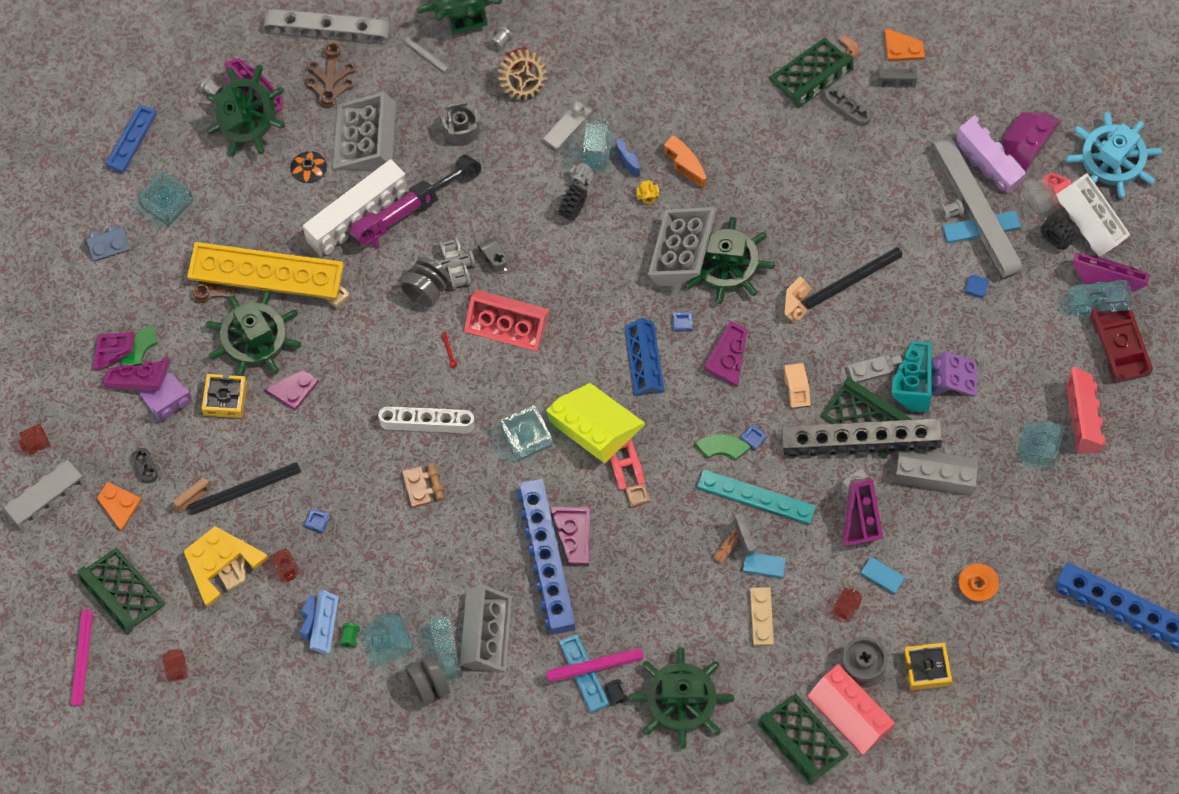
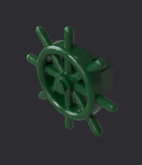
M431 0L430 4L419 6L416 11L421 14L433 10L437 21L447 17L451 32L456 34L488 25L485 8L490 4L500 5L502 0Z
M260 64L256 66L252 80L237 79L234 69L232 67L227 68V74L231 83L217 95L207 94V99L216 104L217 123L209 127L207 132L214 134L221 130L224 135L232 140L228 152L231 157L235 156L239 142H254L257 152L261 155L264 154L265 149L260 138L269 131L272 125L280 129L285 127L283 121L274 118V98L283 94L284 88L278 87L270 92L265 85L260 83L259 80L263 71V66ZM245 87H249V90H248V93H247V96H246V99H245V95H244V93L242 92L241 89H242V88H245ZM257 91L261 98L253 102L255 92ZM263 105V113L258 112L257 108ZM253 118L260 120V123L257 127L255 126ZM248 126L250 133L242 134L244 127Z
M735 217L729 219L728 229L710 233L703 261L714 264L706 270L702 265L700 275L686 282L688 289H691L701 281L710 288L716 289L717 304L723 303L725 291L736 290L743 286L751 296H756L757 290L750 281L755 276L757 269L775 268L774 262L762 261L758 258L756 245L767 237L766 233L761 232L750 239L744 233L735 230L737 222ZM746 251L749 252L751 259H745ZM737 265L747 266L748 268L742 273L737 268ZM721 269L719 278L712 276L713 273ZM728 271H731L736 278L727 279Z
M269 291L263 293L260 303H254L252 300L241 306L235 296H229L228 301L233 310L225 317L223 322L207 321L205 324L209 329L220 331L222 347L209 353V359L214 360L227 354L233 361L239 363L236 376H244L247 366L267 364L273 374H277L279 369L273 359L280 354L284 346L296 349L301 347V342L286 338L284 324L297 317L298 312L292 310L280 316L275 309L268 306L271 296ZM266 316L272 321L267 323L263 317ZM277 327L278 334L274 336L271 330ZM229 333L241 336L229 342ZM270 342L274 344L267 350L263 343ZM243 344H246L243 353L235 349ZM257 347L260 353L251 355L252 349Z
M682 647L677 649V663L665 666L659 671L649 661L643 662V668L653 676L649 683L647 694H630L628 699L631 702H647L653 720L643 729L645 735L651 734L660 725L667 730L678 732V747L685 749L686 732L694 731L705 725L714 735L721 733V729L710 720L716 702H733L735 698L732 694H716L714 683L709 676L719 668V662L713 661L703 671L695 665L685 663V650ZM659 684H661L662 694H655ZM656 702H662L667 707L660 711ZM703 702H708L703 712L697 707L699 704H703ZM676 708H678V721L668 718ZM686 708L696 717L695 719L686 721Z

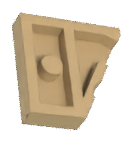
M239 556L218 573L228 592L246 583V561L242 556Z

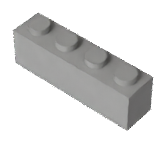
M67 460L57 465L50 474L41 477L34 486L26 488L18 498L10 500L4 509L22 531L85 484L81 474Z

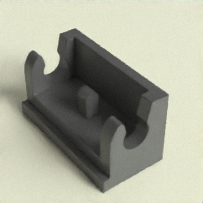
M879 64V87H916V65H912L911 69H883V65Z

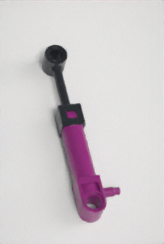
M466 154L460 156L456 162L457 170L433 185L425 180L420 181L409 188V194L376 214L371 212L354 222L350 227V235L363 245L372 243L374 248H379L378 238L387 233L386 229L418 208L424 210L437 202L436 191L461 175H466L469 178L477 177L482 169L480 162Z

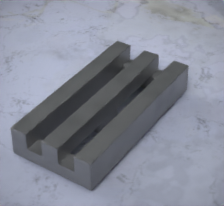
M736 514L733 523L746 557L752 556L756 548L743 514Z

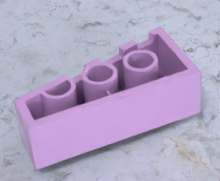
M974 115L959 128L955 145L961 155L967 156L974 167L978 166L987 179L991 178L996 183L999 190L1009 194L1024 181L1026 172L1010 154L1005 155L1003 146L999 141L994 142L989 136L990 131L986 127L982 129L977 123L979 119Z

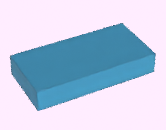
M754 553L752 556L745 558L743 572L783 579L786 558Z
M873 557L869 559L861 571L862 576L894 595L905 580L903 575Z

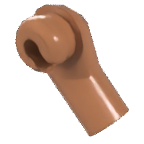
M844 35L840 42L847 47L846 54H850L854 59L859 54V46L854 40Z

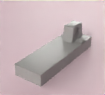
M577 101L543 138V142L558 151L592 114V110Z

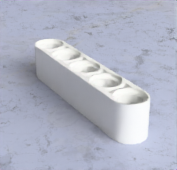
M384 407L378 414L380 425L386 430L469 433L475 426L474 415L468 410ZM385 417H392L391 420H384ZM404 418H411L410 421H403ZM426 418L431 419L429 422H423ZM445 419L450 420L449 423H443L442 421ZM464 420L470 421L468 424L461 423Z

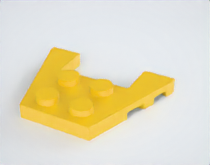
M216 526L184 550L206 607H209L221 597V594L211 584L210 580L239 556H242L253 569H256L268 559L267 555Z

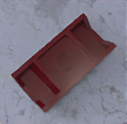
M1129 301L1124 302L1115 309L1099 311L1096 308L1092 309L1090 319L1095 333L1098 332L1109 362L1107 367L1113 383L1151 375L1153 367Z

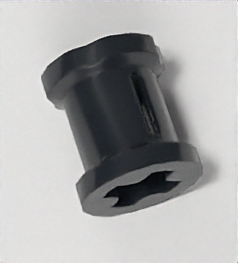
M620 679L612 680L604 685L605 690H608L611 697L612 706L628 700L621 687L622 682Z

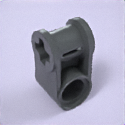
M496 237L478 245L480 253L484 254V259L494 273L503 274L508 270L507 256Z

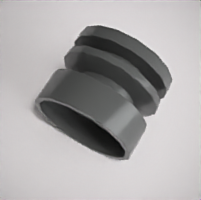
M419 257L411 268V272L400 283V287L414 301L420 295H423L418 303L429 308L433 307L440 297V292H443L450 283L451 277L435 261Z

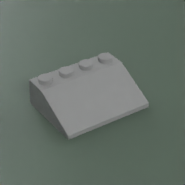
M385 92L337 105L333 157L334 170H377L387 161L392 160L396 102Z
M716 207L665 210L648 276L657 286H676L700 275L717 210Z

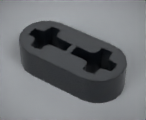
M145 448L136 449L133 452L132 458L143 482L153 483L158 478V472L151 455ZM139 454L145 456L144 459L146 463L142 464L141 460L138 459ZM148 467L149 471L152 472L151 477L146 475L145 468Z

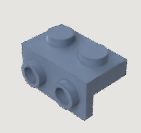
M118 225L107 228L108 232L101 234L100 231L89 234L90 238H86L93 261L130 249L123 227L119 228Z

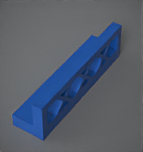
M640 318L625 326L635 396L643 395L649 391L657 394L664 392L655 324L652 321ZM637 327L638 331L634 338L632 336V329ZM639 343V344H640V350H639L638 354L636 355V354H635V348H636L637 344ZM641 360L643 366L640 372H638L637 366ZM644 378L646 386L640 389V383Z

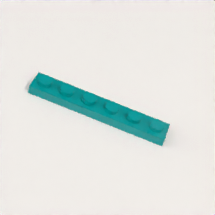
M705 469L697 486V489L810 525L816 509L815 505Z

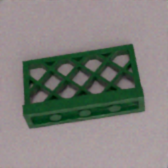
M824 37L769 76V79L792 99L794 105L799 109L854 69V59L850 54L845 55ZM825 44L829 48V52L818 51V49ZM808 55L815 56V61H805V57ZM818 56L828 57V62H818ZM831 57L841 58L838 62H830ZM794 65L802 66L801 71H791V67ZM804 66H815L814 72L804 71ZM817 67H827L824 72H817ZM780 75L788 76L787 81H779L776 78ZM790 76H801L800 82L790 81ZM803 76L814 77L810 82H803ZM789 86L800 87L794 93L789 90Z
M849 377L843 382L844 385L821 415L832 424H840L837 421H842L843 424L845 423L844 420L856 419V423H859L858 418L868 416L870 422H872V416L881 415L884 421L886 419L888 421L912 420ZM846 392L851 395L852 402L841 404L840 397ZM855 405H866L868 413L857 415ZM853 406L855 415L843 417L842 408ZM840 408L841 418L833 419L827 415L831 409ZM859 437V438L857 439V440H859V441H865V440H864L863 438H861V437ZM881 437V438H877V439H878V440H885L886 437ZM878 451L877 454L886 459L890 452Z
M117 547L87 568L83 566L77 570L78 580L126 635L132 632L135 626L166 605L164 600ZM117 555L120 559V565L108 564L109 559ZM96 568L105 569L104 576H95L92 571ZM107 569L119 570L118 578L106 577ZM121 571H131L133 573L132 579L121 578ZM105 581L117 582L116 590H107L105 588ZM119 584H131L130 592L118 591ZM134 584H142L145 587L144 593L133 592ZM118 595L129 596L128 604H119L117 601ZM132 597L143 598L142 606L131 605ZM146 598H155L158 604L154 607L145 606ZM130 609L142 610L141 616L133 620L129 615Z
M796 693L769 713L763 714L757 725L810 786L849 755L846 749ZM795 700L800 706V712L788 711L789 704ZM783 714L785 715V722H776L772 716ZM788 715L799 717V725L788 724ZM802 717L811 718L813 727L802 726ZM787 728L798 730V738L789 737ZM801 731L813 732L812 741L801 739ZM816 732L824 733L827 736V742L815 741ZM801 744L812 745L811 754L803 753L800 749ZM815 746L826 747V756L815 755ZM829 748H837L842 755L838 758L829 757ZM814 759L824 760L825 767L819 771L814 765Z

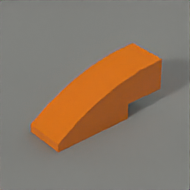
M672 135L664 144V154L674 160V169L704 188L706 186V175L698 159L681 140Z

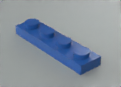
M139 104L106 163L107 168L124 174L157 115L156 110Z

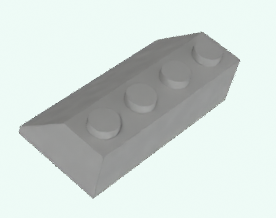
M919 449L912 452L899 450L894 483L973 495L977 478L978 459Z
M483 584L466 590L460 666L475 671L506 672L512 596Z

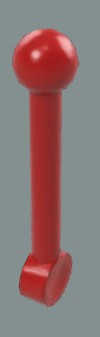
M442 332L451 361L450 366L455 368L457 362L454 361L447 334Z

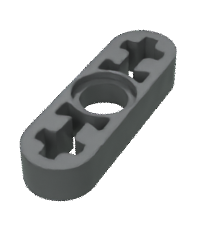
M832 87L827 89L825 93L826 103L860 126L869 124L871 112L838 88ZM830 95H837L836 98H830ZM851 104L853 109L845 110L843 105ZM864 114L866 115V119H865V118L859 119V116H860V115H861V116L864 115Z

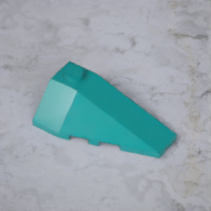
M912 341L905 354L903 363L900 364L896 375L892 379V396L909 411L929 413L931 402L932 342Z

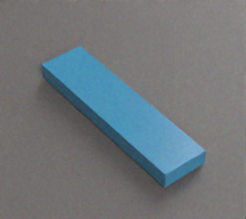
M1016 211L995 215L1004 232L1021 229ZM972 220L943 225V231L948 244L979 238L981 232H978L979 225H976Z
M578 634L559 641L569 665L589 660ZM595 671L574 676L590 713L610 706Z

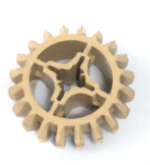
M517 50V56L514 52H511L512 58L505 56L506 64L500 63L504 68L498 69V72L502 74L497 77L498 80L502 81L499 85L500 87H505L503 91L505 93L509 92L510 97H514L516 94V99L520 100L522 96L523 99L527 100L529 94L533 98V92L540 93L538 87L545 86L541 83L542 80H547L545 76H542V74L547 73L546 69H542L545 63L540 62L541 57L535 58L536 54L534 52L529 55L528 50H525L523 54L521 50ZM522 61L516 69H511L514 64ZM528 61L533 63L536 74L529 72ZM522 71H523V72H525L527 75H525V77L521 78V77L518 76L517 74H520V72L522 73ZM509 76L516 78L517 88L512 87ZM533 80L531 85L523 88L528 81Z

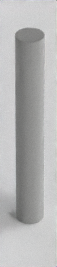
M407 37L404 43L442 72L446 73L450 69L411 38Z

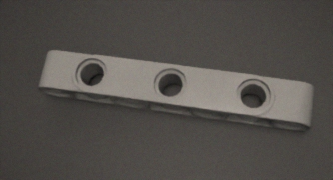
M270 9L266 12L263 29L268 33L273 32L276 34L386 44L390 23L385 20Z

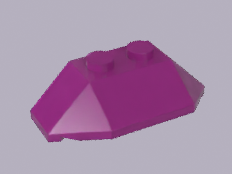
M240 58L225 61L224 63L228 84L231 83L227 74V68L229 67L234 69L237 79L252 80L255 68L243 63V60ZM261 74L259 82L265 85L270 92L275 90ZM245 87V88H242V89H241L242 92H243L244 95H245V99H246V96H247L249 87ZM257 91L255 92L253 102L261 98ZM280 95L274 98L275 112L282 111L283 97ZM263 105L257 108L258 112L263 113Z
M1021 112L1002 139L1005 155L1010 154L1026 172L1062 120L1047 112Z
M1076 252L1072 263L1086 286L1094 290L1106 291L1114 296L1119 295L1123 297L1146 287L1150 274L1143 273L1134 267Z

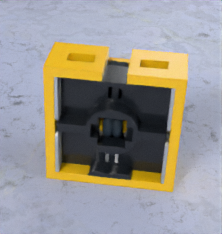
M207 374L202 403L203 415L242 418L247 388L246 377L229 375V378H223V375Z
M945 643L905 647L903 654L906 668H910L907 675L910 691L951 686L952 678Z

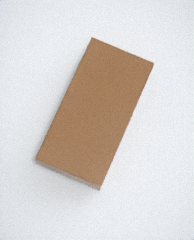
M203 477L173 501L175 509L182 513L188 508L190 503L196 502L210 491L208 481Z

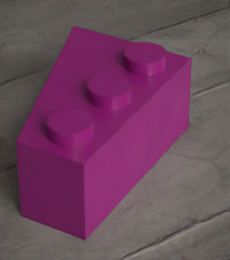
M866 477L850 480L841 543L847 546L883 539L873 479Z

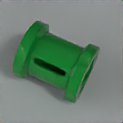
M343 623L342 628L344 631L339 644L344 647L356 648L357 632L360 631V626L354 623Z

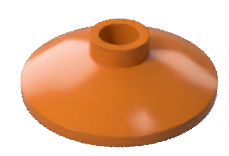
M978 563L971 564L961 572L959 588L968 599L983 602L991 599L997 593L999 579L996 572L989 566ZM980 582L982 587L977 588L974 583Z

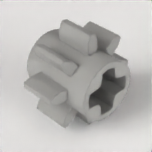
M580 163L578 167L574 165L570 171L571 181L577 186H584L585 183L590 184L593 179L592 168L585 163Z

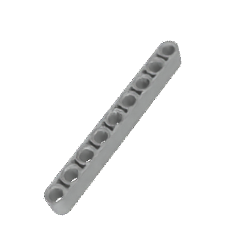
M948 136L932 142V150H935L938 156L936 157L941 167L944 166V172L970 220L979 225L978 232H981L980 238L1002 277L1005 278L1022 271V264L953 139Z

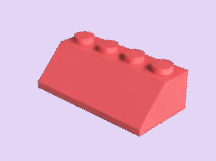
M476 290L470 299L464 332L538 351L547 325L550 309Z
M1072 367L1066 385L1077 454L1100 453L1102 447L1105 446V436L1101 434L1102 417L1098 416L1100 403L1099 399L1095 397L1097 384L1096 381H1093L1092 374Z
M839 664L829 671L807 696L862 755L866 754L893 730L895 722Z

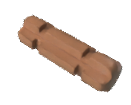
M736 529L732 531L731 536L726 539L720 550L714 555V559L719 563H723L726 560L727 555L729 556L737 542L740 541Z

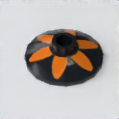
M306 151L298 154L293 159L290 171L297 181L314 183L324 177L327 171V163L321 154L314 151Z

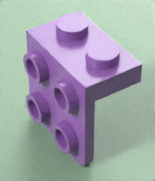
M947 351L932 359L931 385L933 395H941L948 390L969 396L977 394V364L974 360Z
M173 373L165 375L159 391H140L141 397L159 422L193 402L186 386L182 387Z

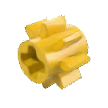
M643 181L636 188L637 199L642 200L644 204L654 203L657 200L656 197H659L658 184L653 185L652 181Z

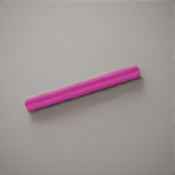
M82 610L71 696L72 706L83 705L93 612L91 610Z
M638 648L548 670L546 676L549 682L611 668L642 660L643 652Z

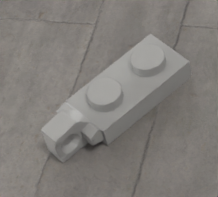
M888 355L851 364L847 368L851 379L861 383L890 375L895 372L894 368L899 367L903 361L901 356L890 358Z

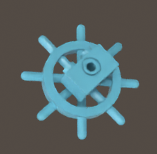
M1105 112L1103 114L1105 126H1101L1091 133H1088L1080 126L1074 128V132L1086 141L1082 154L1069 155L1066 157V161L1069 163L1083 162L1086 171L1091 175L1094 183L1099 181L1106 185L1116 186L1118 197L1124 199V185L1134 181L1137 177H1140L1150 185L1154 184L1155 179L1144 172L1143 169L1147 156L1161 155L1162 149H1146L1141 135L1138 134L1144 127L1143 121H1138L1131 129L1123 123L1122 125L1112 124L1111 114ZM1106 136H1107V139H1108V141L1104 140L1103 142H1101L1100 140H1098V139H1100V138H1102V137H1106ZM1092 145L1097 147L1100 152L1091 153ZM1138 157L1137 165H1134L1126 158ZM1102 160L1103 163L1098 167L1094 161ZM1120 165L1124 166L1130 171L1122 174ZM1109 167H1112L1114 174H1110L1105 171Z

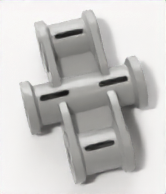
M458 237L445 242L439 241L444 259H435L434 261L441 265L450 275L452 289L455 290L456 287L463 285L471 286L467 267H476L472 251L470 250L468 253L462 254Z

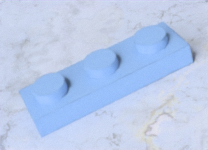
M325 590L318 591L310 648L322 654H329L339 597Z

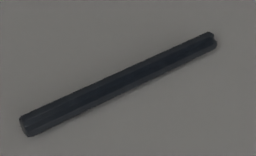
M899 247L890 250L805 299V305L809 309L815 307L901 258L902 251Z
M297 462L190 503L188 508L190 513L195 515L299 474L301 472Z

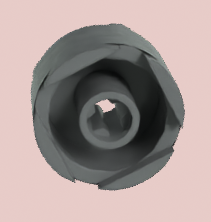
M465 102L450 104L442 114V128L445 138L453 145H467L476 140L480 132L477 110Z

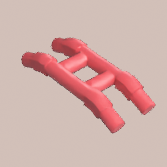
M632 439L620 448H627L629 458L618 460L616 453L610 458L619 490L627 488L622 467L629 465L633 467L638 485L646 483Z

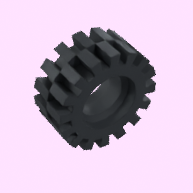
M572 184L560 202L559 215L574 221L584 207L583 204L586 202L587 190Z
M1051 215L1040 227L1041 233L1044 234L1043 237L1047 238V241L1051 242L1057 249L1066 250L1077 238L1075 229H1072L1073 226L1058 215Z

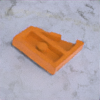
M885 29L888 61L925 59L923 41L890 29Z
M109 482L105 484L97 497L120 531L124 530L142 501L140 497Z

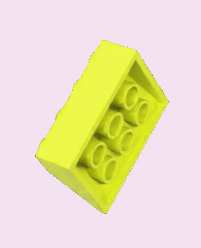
M591 383L559 397L546 410L550 423L603 463H606L645 426V422Z

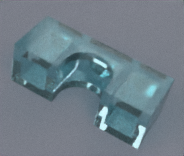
M1127 280L1070 286L1069 307L1074 315L1090 314L1094 304L1101 299L1107 300L1112 312L1131 310V288Z
M448 614L429 618L428 622L438 665L446 681L462 678Z

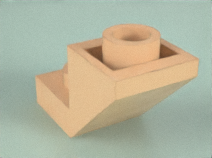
M801 276L786 291L784 314L794 324L808 311L800 301L812 290Z
M804 364L784 365L785 384L789 388L790 407L811 405L809 384Z

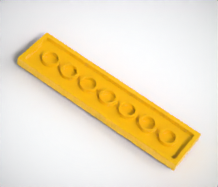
M195 242L187 278L193 281L337 300L344 263Z

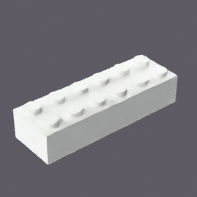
M391 159L303 225L307 244L320 257L324 254H330L339 243L343 244L348 240L350 227L354 222L371 212L375 214L380 212L395 200H399L407 194L405 173Z

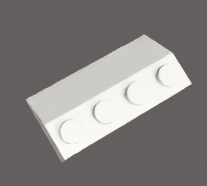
M1088 173L1056 194L1059 203L1065 207L1070 219L1077 224L1080 233L1088 240L1092 250L1099 257L1130 236V233Z

